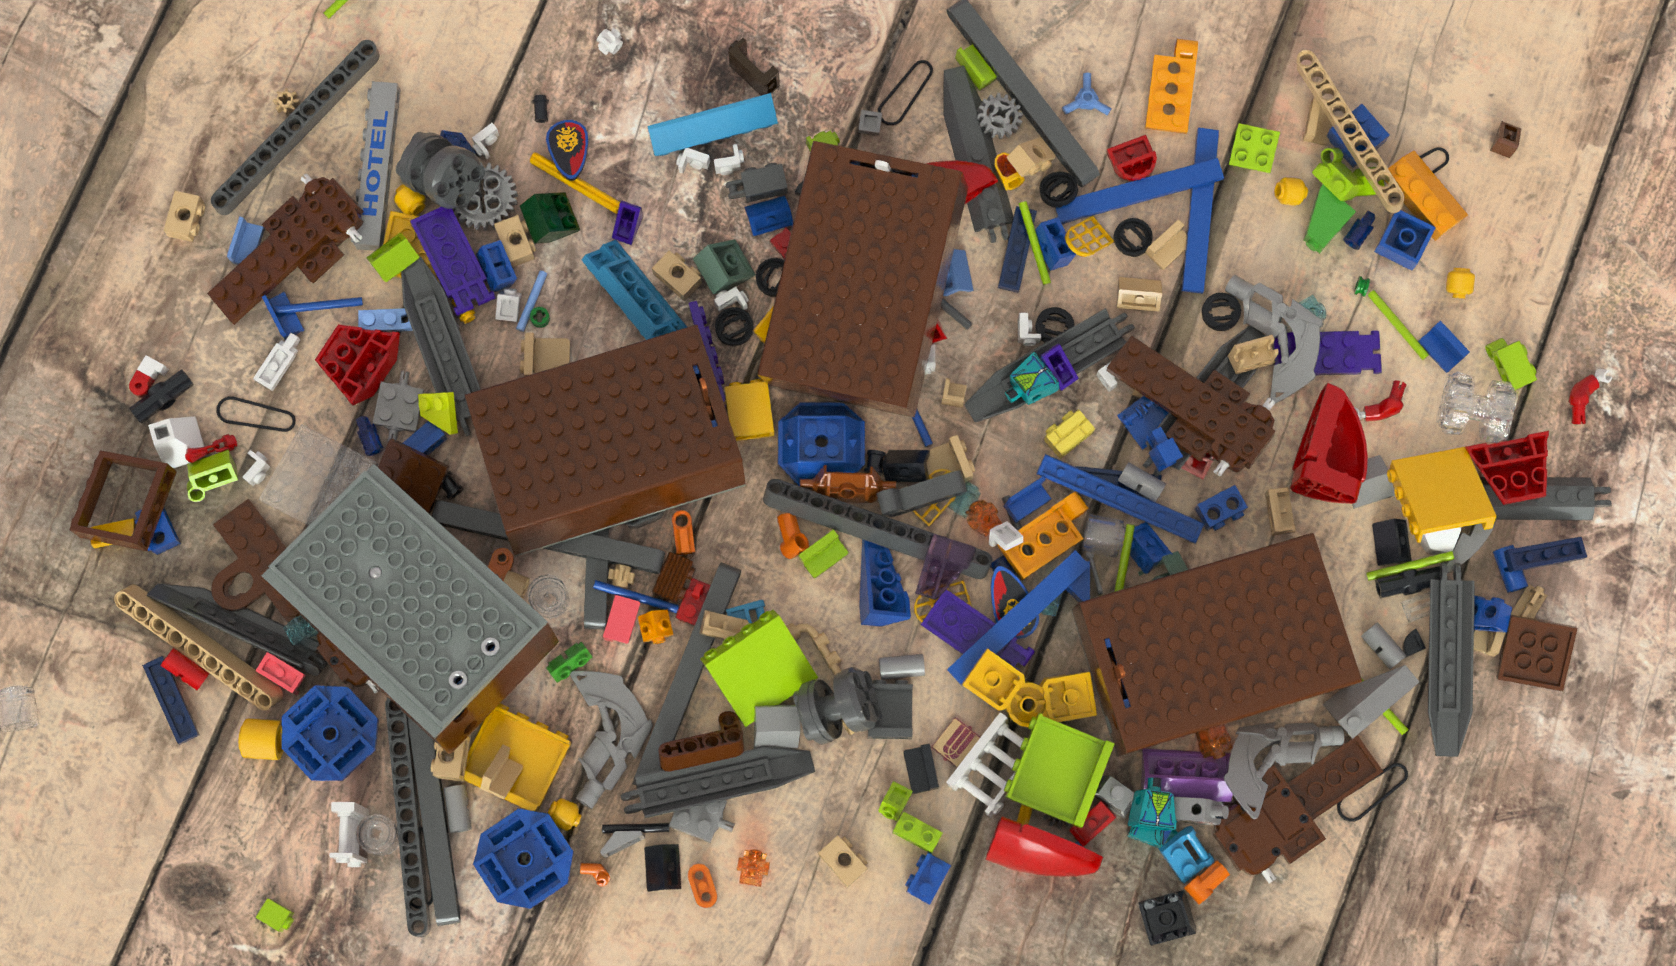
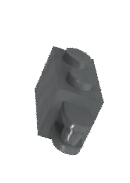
M769 163L764 168L759 169L756 167L747 168L744 172H741V179L725 184L726 188H729V199L745 197L747 203L788 194L783 166L777 163ZM743 186L744 190L738 191L737 187Z

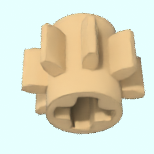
M287 88L282 92L277 91V99H273V103L278 105L276 107L277 112L280 113L283 110L286 116L292 113L297 105L301 104L296 99L297 93L295 91L290 93Z
M615 564V569H609L607 579L612 581L611 585L627 589L628 584H634L635 573L631 572L630 566Z

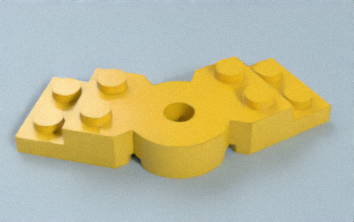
M986 649L961 684L996 710L1005 709L1008 717L1023 727H1028L1032 717H1037L1039 713L1057 722L1097 716L1089 671L1047 677L1037 685L1032 682H1025L1023 673L989 649ZM1026 699H1031L1033 702L1029 710H1024L1022 707L1023 701Z

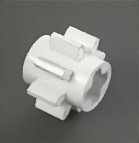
M614 28L611 31L604 29L597 38L599 50L605 55L608 52L612 54L617 53L623 44L621 33Z

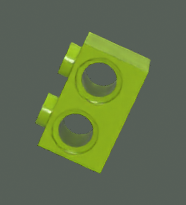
M904 811L892 832L930 853L933 852L943 834L941 831Z

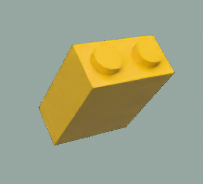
M762 379L751 380L749 384L733 382L726 386L725 394L728 417L736 441L774 436L768 383L763 382Z

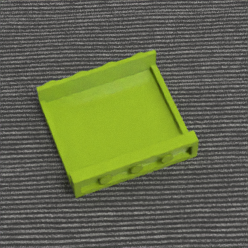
M774 609L764 612L757 621L743 626L739 633L727 637L720 646L709 649L700 658L745 727L754 722L755 706L779 705L791 697L795 691H798L803 683L818 678L781 617Z
M1039 713L1037 717H1032L1028 729L1031 732L1029 738L1024 737L1020 750L1023 751L1021 758H1016L1013 764L1012 771H1015L1012 780L1008 779L1004 792H1007L1005 798L1082 828L1115 743L1107 740L1103 741L1042 716L1043 714Z

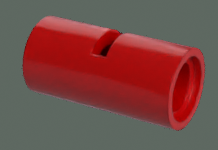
M174 647L160 665L176 677L180 676L183 682L195 690L200 688L210 674Z

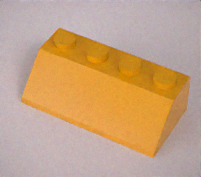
M1415 151L1403 156L1388 168L1403 191L1405 206L1416 218L1436 227L1431 236L1435 241L1468 216Z

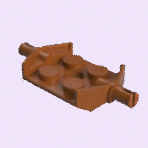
M824 465L815 478H800V487L813 488V491L846 503H873L877 500L876 494L878 492L892 488L896 489V481L881 480V477L873 467H870V473L826 472L827 465Z

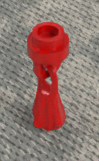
M226 434L221 439L215 440L212 445L186 449L185 460L194 463L214 451H233L238 446L234 435ZM223 442L224 447L220 448L219 444Z

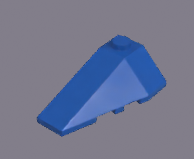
M863 539L859 600L861 625L882 627L910 619L909 596L901 585L900 581L902 579L900 574L896 573L893 566V558L889 548Z

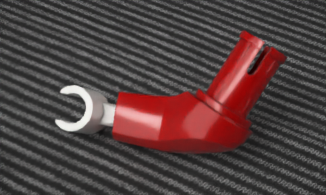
M1597 369L1595 376L1589 375L1573 386L1568 401L1572 405V424H1581V422L1586 424L1585 412L1590 395L1599 388V381L1609 383L1612 380L1611 376H1605L1610 370Z
M1394 380L1388 398L1379 404L1364 406L1363 412L1354 407L1359 419L1364 418L1365 422L1378 421L1400 413L1404 406L1402 397L1407 384L1402 382L1399 385L1400 381Z

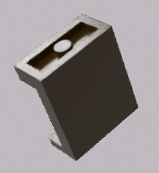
M744 38L740 41L736 40L730 45L728 51L730 67L760 96L772 94L780 86L779 71L774 66L763 74L746 57L747 42Z

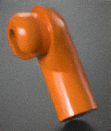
M581 863L580 874H592L599 886H606L608 884L610 876L602 864Z

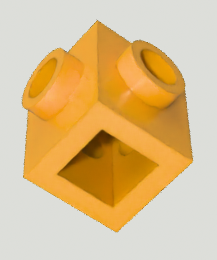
M668 609L654 610L638 616L643 642L652 641L653 644H660L666 642L665 638L674 635Z

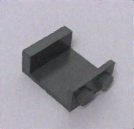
M873 680V687L882 711V719L877 721L874 728L868 730V739H912L913 684H908L907 680H896L895 684H886V680Z

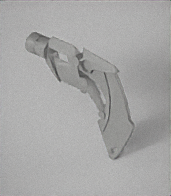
M1237 275L1232 276L1225 291L1243 301V324L1246 325L1247 323L1268 336L1278 337L1282 362L1281 364L1274 365L1270 396L1271 401L1274 400L1276 404L1296 393L1316 377L1314 369L1319 354L1320 326L1323 327L1322 320L1294 299H1292L1291 306H1287L1283 303V295L1260 282L1252 285ZM1255 292L1272 301V312L1252 301ZM1282 318L1291 327L1296 341V350L1290 356L1287 346V327L1280 323ZM1276 392L1284 393L1276 398Z
M572 671L570 676L588 706L597 705L603 721L604 731L596 732L594 735L596 738L583 757L578 759L586 771L588 781L576 799L592 809L605 790L613 789L627 768L625 763L627 755L631 753L634 759L636 758L653 725L651 719L647 720L635 696L623 684L622 676L602 672ZM577 676H587L580 681L577 679ZM607 708L617 711L621 722V736L618 746L613 744L617 736ZM611 756L615 766L605 781L601 783L596 780V776Z
M1275 722L1239 727L1236 732L1238 737L1230 754L1228 773L1224 776V781L1250 817L1257 819L1268 785L1262 781V778L1276 761L1281 766H1285L1286 763L1311 762V764H1314L1316 754L1321 746L1343 745L1344 731L1342 726L1317 727L1314 723H1293L1275 729ZM1313 734L1315 740L1289 742L1292 735ZM1273 745L1257 771L1253 763L1255 757L1264 748ZM1249 806L1256 808L1255 812Z

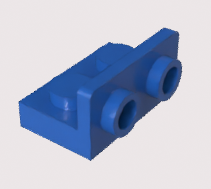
M1145 522L1134 528L1130 556L1141 570L1148 574L1162 560L1161 557L1173 554L1149 524ZM1123 537L1122 540L1120 541V543H1121L1122 546H1123L1124 537Z
M928 852L926 856L921 855L916 864L919 870L916 875H910L905 886L909 887L906 891L907 893L930 905L951 865Z

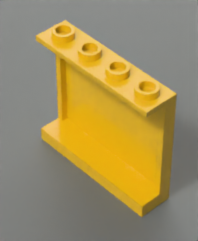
M1465 447L1391 461L1390 468L1387 470V477L1394 486L1395 497L1397 500H1400L1402 514L1404 517H1407L1410 533L1415 536L1417 543L1421 542L1423 534L1479 523L1482 524L1484 530L1493 528L1496 513Z
M500 703L485 718L468 752L464 781L480 788L483 775L501 746H508L511 748L508 759L523 765V770L504 800L522 809L538 812L572 743L567 740L568 735L560 731H556L554 734L548 731L549 726L539 721L536 724L528 721V716L517 712L516 715L508 712L509 707Z

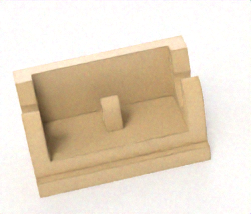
M1273 335L1234 345L1228 358L1236 374L1275 363L1274 360L1278 355V349H1272V344L1275 340Z
M1288 487L1268 489L1265 492L1272 536L1296 532Z
M704 610L699 634L724 640L729 636L739 633L741 628L749 624V622L745 619Z

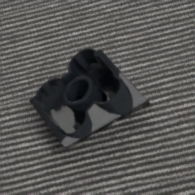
M1184 890L1138 903L1151 946L1196 934V925Z

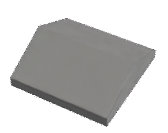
M1380 455L1367 459L1366 479L1361 485L1357 502L1352 503L1353 509L1395 496L1393 484L1389 482L1387 477L1388 469Z
M796 705L755 706L754 749L761 747L797 749L800 737V719Z
M615 831L601 849V855L607 858L645 839V836L641 831Z

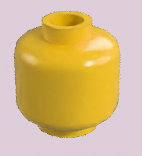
M1285 177L1276 183L1274 194L1281 204L1296 206L1306 199L1308 188L1300 178Z
M404 184L396 189L394 202L404 214L417 215L423 211L426 206L425 195L412 191Z
M1453 268V271L1447 274L1446 291L1453 293L1452 298L1465 299L1466 295L1472 294L1474 291L1475 275L1470 272V269Z
M564 798L558 799L557 802L553 801L547 813L550 814L557 827L564 831L570 830L573 826L577 827L582 816L579 814L578 805Z

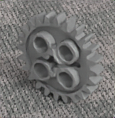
M488 163L487 167L484 168L485 175L483 177V189L486 193L484 195L486 213H482L483 203L480 199L483 196L481 181L475 194L470 198L468 205L464 209H452L455 210L454 214L456 217H459L461 224L466 221L468 228L474 224L475 229L478 230L480 225H482L484 230L487 231L488 225L491 224L492 228L495 229L494 224L496 222L502 221L503 217L506 219L510 218L508 212H515L511 205H517V200L514 199V197L518 196L517 191H515L517 188L516 184L511 183L513 181L512 176H507L505 169L500 172L499 165L492 169L491 163ZM491 183H498L497 187L489 188ZM492 203H499L498 207L494 209L489 208ZM471 205H478L475 210H468Z

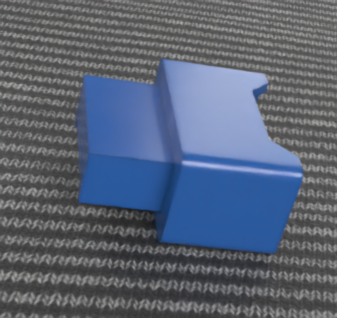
M1161 427L1151 431L1146 436L1152 448L1149 455L1159 472L1175 464L1176 460L1183 457L1173 437L1167 439Z

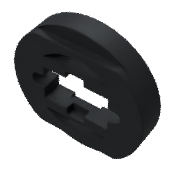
M1066 172L1050 173L1040 183L1041 199L1051 207L1060 208L1071 203L1078 193L1076 179ZM1062 183L1064 185L1067 183V188L1062 194H1059L1057 197H1051L1050 193L1055 187Z
M1138 218L1123 220L1117 226L1114 233V242L1118 250L1131 257L1144 254L1153 239L1149 225ZM1136 227L1140 228V229L1143 231V233L1145 234V237L1142 235V233H1141ZM1124 229H1131L1142 240V247L1139 245L1136 247L1124 235ZM1121 239H1122L1130 248H1127L1126 246H1124V244L1122 243Z
M770 258L759 265L756 271V283L764 294L776 297L779 282L776 287L768 288L767 281L775 268L782 267L783 269L785 260ZM771 267L767 275L765 276L764 280H762V276L765 270Z
M1215 293L1209 296L1202 306L1204 322L1208 327L1216 331H1226L1233 328L1241 315V307L1238 300L1227 293ZM1216 300H1225V301H1227V302L1213 303V302L1216 301ZM1220 306H1230V309H1234L1231 315L1213 317V314L1209 313L1212 308ZM1220 320H1230L1226 323L1216 322Z
M727 308L716 318V335L722 343L728 346L744 344L753 334V320L749 313L741 308ZM735 315V317L723 322L727 317ZM739 319L746 321L744 327L739 331L729 335L727 332L722 333L725 330L724 327ZM745 332V334L740 338L732 339Z
M1051 307L1039 314L1035 326L1036 333L1041 334V341L1046 343L1054 338L1046 333L1058 336L1063 332L1047 329L1042 324L1043 322H1046V320L1064 323L1065 327L1068 328L1067 330L1074 327V320L1072 315L1066 310L1059 307ZM1052 314H1057V315L1062 316L1063 318H1059V317H1055V316H1050V315H1052Z

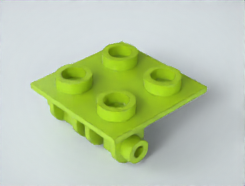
M1238 123L1229 165L1271 173L1280 132Z

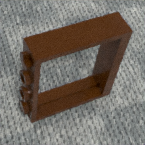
M100 450L94 461L91 475L87 479L86 488L79 500L78 508L71 521L69 530L79 538L147 552L177 471L168 463ZM112 463L156 472L132 536L88 527Z

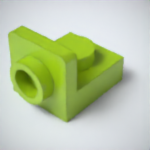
M893 781L878 812L888 819L898 821L913 791Z

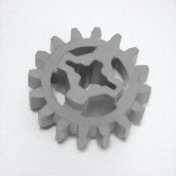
M997 93L995 98L989 95L987 100L983 99L982 106H979L977 109L979 114L976 119L981 120L978 125L979 127L986 128L984 134L991 132V138L998 135L999 139H1002L1004 134L1009 138L1012 132H1017L1018 127L1022 124L1020 119L1023 113L1018 112L1021 107L1020 105H1014L1015 98L1010 101L1008 100V94L1001 98L1000 93ZM988 108H990V110H989V112H990L989 116H987V109H988ZM1012 116V117H1013V121H1012V124L1010 125V117Z

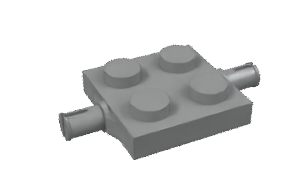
M401 371L399 383H380L373 425L382 426L389 430L387 442L392 436L393 439L397 440L398 432H416L420 414L418 394L424 393V389L407 385L410 374L407 371L406 373Z
M723 800L673 812L669 827L711 843L714 833L719 827L732 832L735 823L723 819V811L727 804V801Z

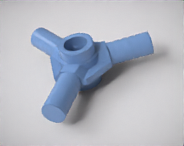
M1083 73V88L1078 92L1075 101L1063 106L1062 110L1066 115L1078 108L1089 110L1095 108L1108 116L1112 108L1098 101L1097 94L1091 88V73Z

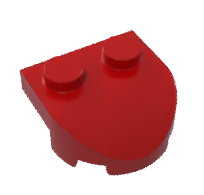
M1146 135L1106 150L1115 173L1124 180L1135 181L1149 176L1155 168L1157 161L1156 152L1152 150Z

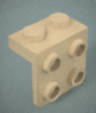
M525 333V339H521V352H524V360L520 361V372L524 373V376H528L570 363V340L567 338H536L534 333Z
M958 435L950 437L949 442L929 449L930 456L926 462L928 475L938 469H947L952 472L961 471L964 482L972 480L975 468L971 459L967 460L964 440H959ZM946 471L937 472L932 477L935 478L941 476Z

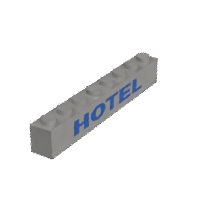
M372 81V88H369L367 93L370 105L365 111V120L368 122L367 128L363 129L365 148H362L360 153V159L363 161L362 169L358 171V181H361L360 189L356 190V202L364 211L361 214L363 224L357 230L362 239L357 238L359 242H354L357 250L376 251L384 242L401 92L398 83Z

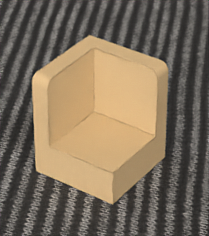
M946 378L942 404L963 408L967 385L951 383L950 379Z

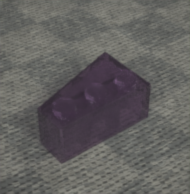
M933 534L915 594L937 600L949 588L950 583L954 579L956 580L960 573L970 566L976 547Z

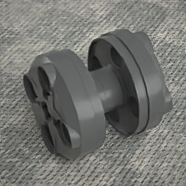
M417 132L414 134L411 142L405 148L401 160L396 165V173L407 188L427 195L434 203L447 209H464L485 175L484 167L473 152L463 147L453 146L446 138L432 132Z
M856 667L844 669L834 676L833 691L825 681L818 679L803 683L799 690L793 694L806 739L809 741L814 740L821 745L832 742L841 736L842 719L853 732H863L872 729L877 721L882 719V711L873 687L872 678L867 671L863 672Z

